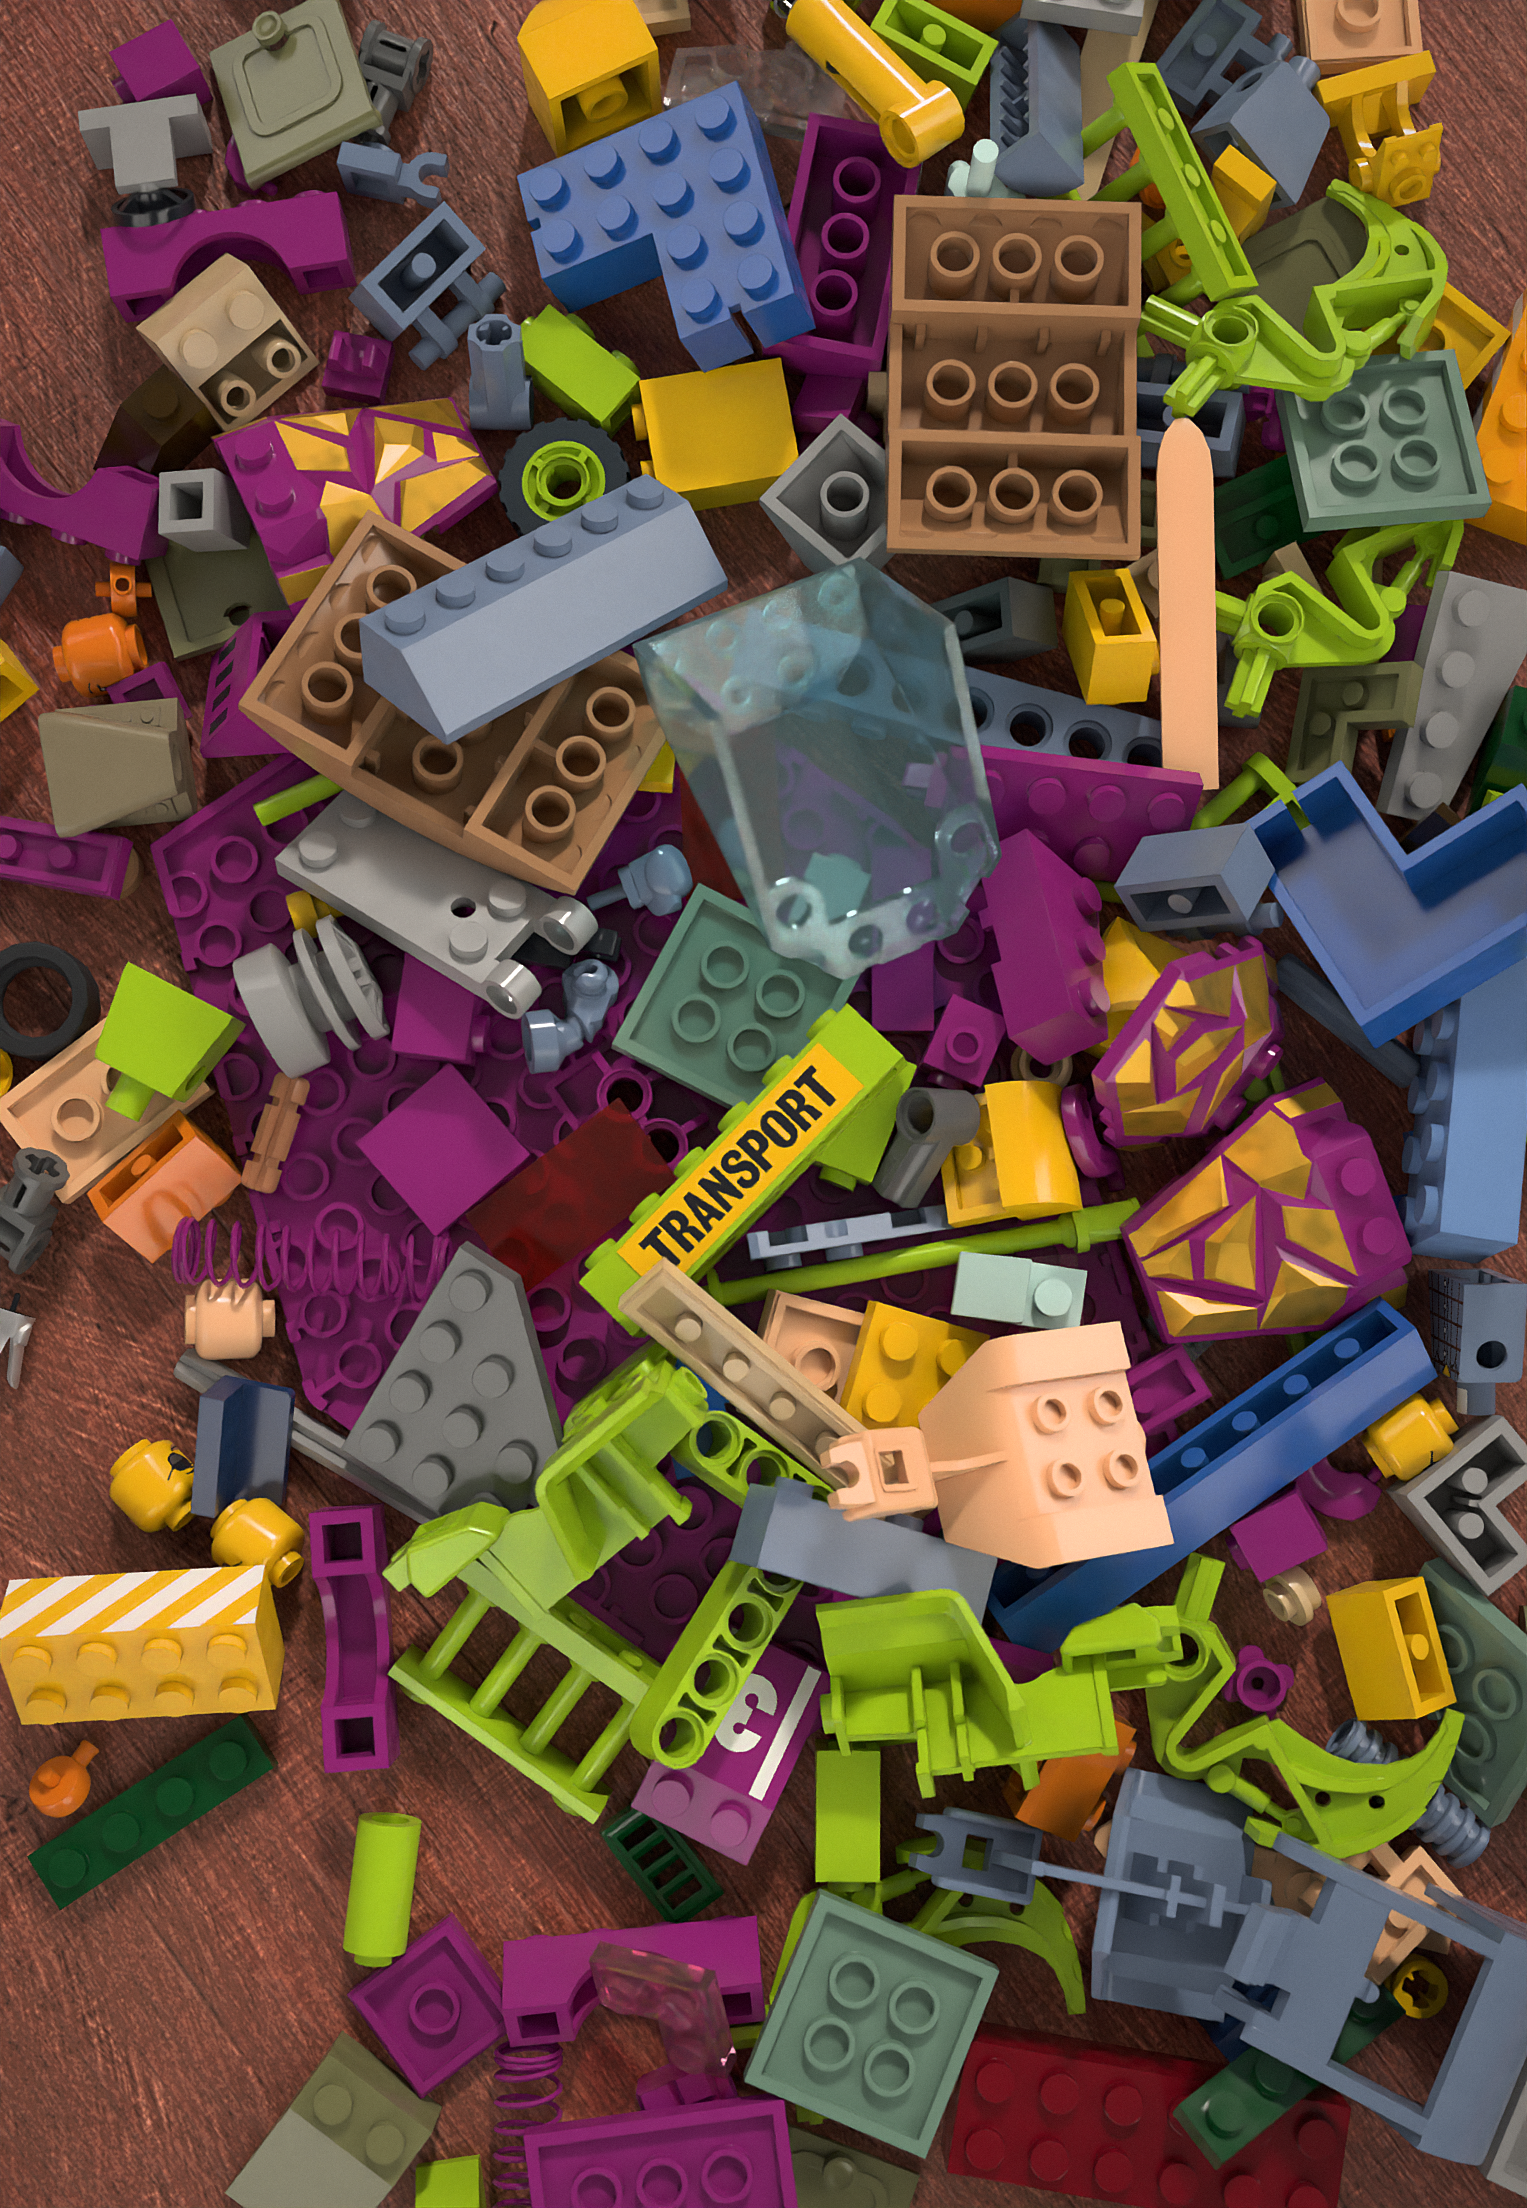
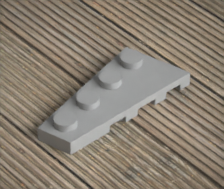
M1437 571L1414 662L1424 669L1414 728L1396 729L1375 808L1377 812L1420 820L1442 802L1449 806L1527 654V590L1452 571Z

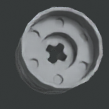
M331 914L316 921V929L323 950L320 951L309 933L301 928L293 932V943L298 962L291 965L284 954L272 943H269L234 960L232 964L235 981L242 1000L258 1033L277 1065L291 1079L298 1078L330 1062L331 1054L326 1032L332 1029L347 1048L352 1051L360 1048L362 1040L355 1022L357 1017L371 1038L377 1040L390 1034L389 1023L383 1007V994L374 972L361 948L345 933L336 918Z

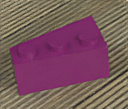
M1027 828L965 859L969 876L974 879L979 877L982 880L988 907L978 913L982 929L985 931L994 929L1002 960L991 966L1009 1038L1044 1066L1109 1039L1106 1012L1110 1009V998L1104 986L1102 961L1106 958V949L1100 936L1098 912L1102 909V900L1095 884L1089 878H1082Z

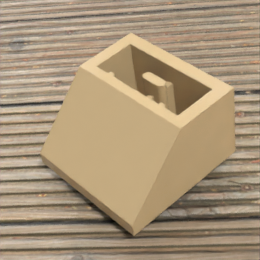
M227 252L136 327V330L163 364L207 406L223 432L252 421L320 363L250 267Z

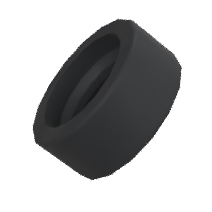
M37 941L13 944L0 951V1049L35 1061L51 1060L97 1024L101 1011L99 986L89 968L77 958L59 947ZM43 966L54 969L65 977L72 990L73 1002L68 1018L57 1031L48 1036L29 1037L18 1033L9 1025L4 1016L3 1000L8 985L18 973L27 968Z

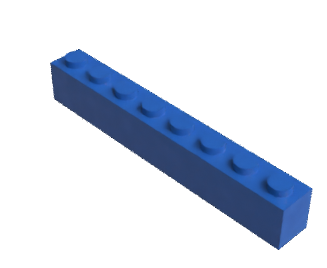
M1378 1296L1149 1459L1147 1463L1155 1496H1163L1174 1544L1040 1569L1008 1560L997 1567L994 1572L986 1606L1013 1644L1050 1654L1063 1644L1074 1626L1112 1610L1438 1377L1416 1327L1383 1298Z

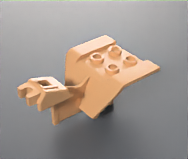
M1120 1321L1016 1334L985 1341L918 1414L921 1430L916 1427L866 1430L840 1437L830 1443L827 1451L819 1454L821 1468L838 1466L843 1468L848 1474V1488H843L827 1495L830 1509H849L842 1512L843 1518L848 1522L932 1509L937 1506L945 1542L1036 1569L1174 1544L1163 1496H1155L1145 1455V1433L1141 1424L1137 1421L1125 1370L1131 1368ZM893 1454L895 1465L882 1471L879 1456Z

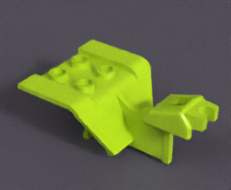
M651 1338L582 1396L572 1407L563 1428L564 1437L562 1442L564 1445L547 1459L537 1479L535 1493L540 1506L510 1514L506 1508L486 1502H478L423 1523L417 1528L411 1540L391 1557L393 1562L384 1569L382 1574L398 1592L412 1583L424 1597L428 1598L434 1595L475 1559L479 1558L527 1612L539 1622L550 1613L551 1607L582 1581L592 1577L595 1570L636 1536L643 1540L649 1535L650 1529L668 1514L679 1526L690 1517L693 1504L685 1495L681 1496L656 1468L663 1457L692 1428L697 1429L704 1423L709 1406L705 1401L708 1395L703 1384L688 1368L682 1366L680 1369H677L675 1365L678 1358L654 1338Z
M934 1589L816 1605V1615L820 1626L831 1685V1693L820 1695L821 1717L825 1734L836 1733L842 1756L852 1755L851 1741H878L879 1747L917 1742L919 1763H916V1775L922 1798L935 1797L934 1776L962 1773L964 1781L974 1780L973 1771H976L975 1768L1009 1764L1022 1777L1024 1790H1030L1040 1784L1036 1761L1102 1753L1103 1756L1120 1755L1110 1692L1163 1686L1167 1682L1164 1663L1184 1659L1176 1605L1142 1608L1137 1603H1130L1074 1626L1060 1647L1062 1665L1041 1674L1031 1682L1023 1684L1013 1683L970 1606L959 1592L951 1589Z

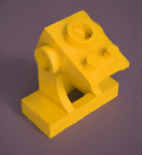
M1429 50L1317 81L1312 91V95L1329 116L1330 128L1338 126L1350 162L1348 167L1350 185L1377 199L1383 200L1392 208L1429 198L1433 177L1438 174L1441 166L1439 147L1443 131L1442 123L1430 125L1427 130L1416 132L1409 112V105L1420 103L1437 72ZM1389 135L1388 138H1384L1378 151L1372 147L1371 139Z
M1229 144L1214 163L1210 182L1241 246L1247 238L1254 236L1266 222L1277 182ZM1141 211L1142 234L1156 224V222ZM1179 238L1141 264L1143 278L1153 293L1160 289L1163 292L1191 272L1192 261L1185 246H1179L1183 244Z

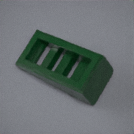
M632 1801L601 1824L599 1834L664 1920L676 1924L686 1923L722 1896L725 1890L685 1834L632 1808ZM651 1819L657 1828L632 1846L626 1836ZM666 1838L672 1847L646 1866L641 1856ZM681 1858L687 1867L660 1886L655 1876ZM696 1877L703 1887L675 1907L669 1896Z

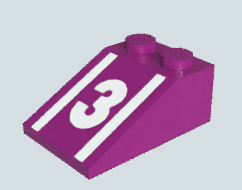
M728 1619V1627L731 1635L738 1632L742 1625ZM770 1640L702 1756L696 1763L682 1769H673L653 1760L631 1807L746 1866L773 1813L821 1709L820 1695L827 1694L831 1687L828 1668ZM708 1661L703 1662L697 1668L694 1675V1686L697 1692L702 1690L710 1679L711 1668ZM674 1718L660 1745L661 1749L668 1747L674 1741L677 1733V1724Z

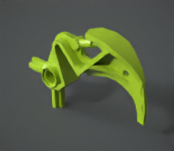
M1335 178L1327 188L1325 195L1342 203L1360 218L1366 229L1368 245L1364 257L1352 271L1333 284L1312 287L1302 325L1305 338L1258 295L1220 300L1202 318L1153 294L1147 299L1145 309L1141 313L1139 327L1186 349L1185 361L1187 368L1163 396V403L1173 407L1171 416L1175 419L1184 418L1186 415L1194 417L1215 390L1233 391L1243 384L1292 391L1297 396L1310 402L1325 401L1335 392L1345 388L1350 383L1354 370L1361 369L1370 358L1371 351L1395 335L1397 328L1402 324L1408 326L1399 336L1397 344L1400 345V356L1411 360L1429 337L1444 292L1448 263L1443 250L1434 237L1421 225L1412 222L1383 200L1377 199L1359 190V188ZM1372 326L1364 332L1348 331V329Z
M1464 519L1351 528L1333 549L1332 553L1335 558L1324 572L1346 613L1292 570L1259 584L1255 592L1248 595L1246 601L1215 590L1216 630L1231 636L1229 645L1234 647L1233 653L1239 659L1224 706L1233 709L1232 715L1243 719L1245 715L1258 718L1274 671L1291 667L1366 665L1374 663L1385 656L1395 639V625L1393 621L1405 611L1406 596L1423 572L1421 567L1425 561L1431 559L1423 587L1430 590L1433 589L1437 571H1450L1452 569L1464 533ZM1415 544L1417 553L1411 561H1407L1389 587L1372 582V566L1374 562ZM1259 623L1267 624L1274 628L1279 637L1270 636L1265 633Z
M1191 1552L1187 1557L1173 1605H1176L1180 1632L1191 1636L1197 1643L1198 1650L1190 1659L1164 1663L1167 1675L1166 1684L1145 1688L1152 1748L1158 1763L1167 1773L1179 1779L1197 1780L1203 1778L1207 1786L1214 1792H1228L1259 1813L1265 1811L1279 1820L1281 1824L1262 1817L1247 1816L1243 1831L1256 1843L1272 1848L1278 1832H1283L1337 1859L1365 1853L1390 1841L1408 1829L1427 1810L1425 1806L1435 1794L1448 1770L1465 1718L1462 1712L1446 1708L1438 1730L1424 1749L1413 1757L1388 1764L1355 1763L1334 1756L1304 1738L1281 1719L1277 1718L1270 1721L1266 1712L1193 1748H1184L1179 1744L1184 1735L1236 1670V1659L1217 1625L1209 1620L1226 1563L1214 1559L1213 1556L1208 1554ZM1116 1606V1607H1114V1608H1113L1112 1610H1110V1611H1113V1610L1118 1609V1608H1120V1607H1119V1606ZM1243 1758L1261 1759L1276 1765L1300 1808L1286 1811L1271 1801L1269 1794L1241 1777L1239 1773ZM1318 1792L1328 1793L1330 1795L1329 1802L1326 1804L1317 1803L1315 1796ZM1379 1795L1384 1799V1804L1379 1808H1373L1369 1804L1370 1797Z
M936 1836L907 1839L895 1847L897 1863H909L910 1852L923 1855L932 1853L937 1845ZM966 1838L962 1866L982 1871L986 1843ZM907 1869L882 1879L880 1882H865V1889L858 1892H837L828 1889L827 1886L811 1889L798 1902L792 1915L769 1993L770 2004L765 2005L766 2016L818 1889L883 1915L882 1902L916 1889V1884L931 1879L932 1875L920 1870L910 1872ZM1037 1876L1032 1902L1028 1905H1023L1020 1912L1010 1911L1009 1905L1011 1902L974 1894H972V1900L969 1904H961L958 1900L964 1892L937 1887L913 1920L901 1923L957 1948L968 1943L992 1940L1021 1945L1043 1957L1054 1969L1064 1992L1068 2014L1086 2013L1080 1962L1070 1928L1062 1913L1065 1910L1050 1889ZM764 2021L709 2027L711 2052L754 2047ZM795 2104L797 2122L810 2121V2125H817L823 2123L822 2119H828L826 2116Z

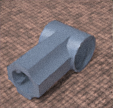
M485 314L480 321L470 324L468 328L467 342L472 374L469 384L472 430L531 431L534 423V387L532 376L525 373L521 326L511 322L505 314Z

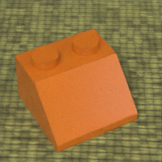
M1113 1712L1120 1755L1103 1756L1102 1753L1036 1761L1040 1784L1030 1790H1024L1022 1777L1013 1769L1001 1792L1014 1816L1028 1825L1075 1843L1082 1829L1089 1832L1098 1822L1106 1804V1798L1101 1794L1112 1774L1115 1773L1120 1776L1131 1762L1137 1746V1742L1132 1740L1136 1729L1127 1719Z

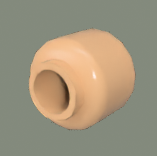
M206 1279L198 1284L195 1295H185V1345L195 1344V1350L202 1359H251L260 1351L262 1337H274L275 1301L262 1300V1291L256 1281L250 1287L243 1290L236 1284L235 1279H229L224 1286L219 1288L210 1279ZM241 1279V1281H242L243 1283H246V1282L249 1280V1279Z

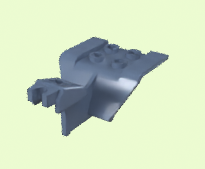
M1127 1767L1113 1813L1104 1874L1039 1861L1043 1830L1022 1821L951 1806L945 1807L942 1815L936 1813H917L915 1826L933 1831L937 1838V1845L935 1850L928 1855L910 1852L908 1866L931 1874V1881L935 1886L1028 1905L1032 1902L1036 1875L1042 1877L1046 1875L1102 1887L1092 1948V1998L1224 2023L1225 2012L1211 2002L1220 1984L1230 1988L1233 1986L1235 1978L1226 1974L1223 1970L1251 1903L1256 1902L1275 1906L1271 1896L1272 1882L1251 1877L1255 1841L1243 1830L1247 1816L1253 1815V1808L1228 1792H1214L1204 1783ZM967 1834L987 1838L982 1871L962 1866Z

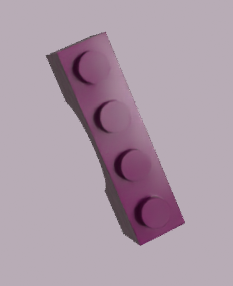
M308 190L297 194L292 199L273 202L256 199L246 200L239 203L235 208L210 212L203 209H195V211L183 218L154 226L123 227L118 225L116 227L100 229L110 297L126 323L147 319L225 252L238 260H256L275 267L285 274L300 295L358 286L348 222L337 191L325 193L318 190Z
M0 418V518L24 525H32L34 521L51 527L50 535L60 541L76 545H86L88 541L104 547L105 557L127 565L137 566L141 564L143 559L166 555L169 539L158 534L159 477L127 465L98 468L82 489L74 494L65 493L46 482L31 464L23 445L20 425Z
M384 1502L322 1507L308 1514L312 1578L317 1584L320 1593L326 1632V1681L321 1704L324 1773L389 1768L400 1755L396 1680L387 1675L395 1662L389 1581L382 1574L388 1566Z
M725 1915L708 1921L678 1924L659 1922L649 1927L620 1930L598 1928L581 1934L552 1937L533 1935L523 1940L504 1941L502 2013L510 2047L575 2041L582 2023L597 2005L612 1995L636 1988L659 1989L677 1996L693 2010L702 2027L765 2021L766 2010L757 1915L747 1917Z

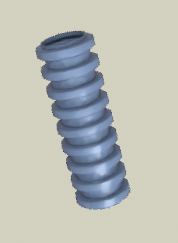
M1357 1717L1342 1723L1332 1734L1325 1748V1751L1355 1763L1388 1764L1409 1758L1405 1754L1398 1756V1748L1393 1743H1382V1734L1375 1729L1367 1731V1722L1358 1721ZM1440 1783L1435 1794L1425 1806L1427 1810L1408 1829H1416V1835L1420 1840L1425 1843L1432 1842V1850L1440 1856L1447 1855V1862L1454 1868L1459 1869L1470 1865L1482 1854L1489 1842L1491 1828L1480 1818L1475 1819V1813L1468 1806L1460 1807V1800L1454 1794H1444V1786ZM1379 1795L1371 1797L1378 1804L1384 1803V1799Z

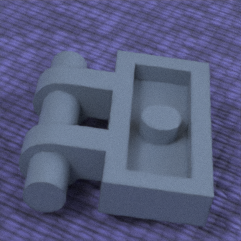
M1203 0L1157 61L1156 66L1175 107L1190 118H1193L1205 101L1214 106L1233 85L1223 76L1234 61L1244 66L1246 71L1279 60L1284 61L1293 49L1292 42L1287 36L1276 33L1267 45L1253 37L1259 28L1263 16L1240 0Z

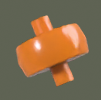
M116 561L111 562L110 582L95 581L96 597H111L112 613L123 618L137 616V597H152L151 582H136L135 565H127Z
M82 1740L71 1757L56 1756L43 1763L34 1773L29 1786V1796L36 1809L45 1815L55 1818L64 1817L76 1811L83 1804L90 1791L91 1779L86 1767L94 1756L99 1753V1749L90 1742Z

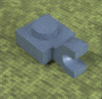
M342 141L337 159V166L347 193L402 205L404 204L405 197L415 199L420 205L431 209H436L441 204L440 190L435 186H428L422 182L430 175L447 178L450 169L449 160L445 154L425 152L417 155L410 164L402 162L399 153H394L389 147L376 142H364L362 145Z

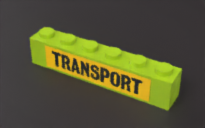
M848 1003L838 1013L832 1008L823 1013L807 1031L806 1037L810 1042L794 1059L788 1054L780 1058L764 1075L762 1083L766 1088L751 1104L748 1105L744 1100L737 1103L717 1126L722 1134L705 1151L698 1146L688 1153L673 1171V1174L678 1178L676 1182L661 1197L654 1192L645 1198L630 1215L629 1220L634 1225L617 1243L612 1238L606 1240L585 1262V1266L590 1271L579 1283L632 1337L645 1338L648 1333L618 1309L619 1299L622 1294L663 1257L667 1258L697 1284L908 1065L904 1056Z

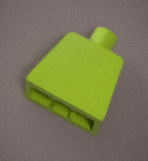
M128 962L123 970L95 1050L96 1059L122 1072L105 1106L139 1122L156 1091L185 1103L240 1036L246 1024Z

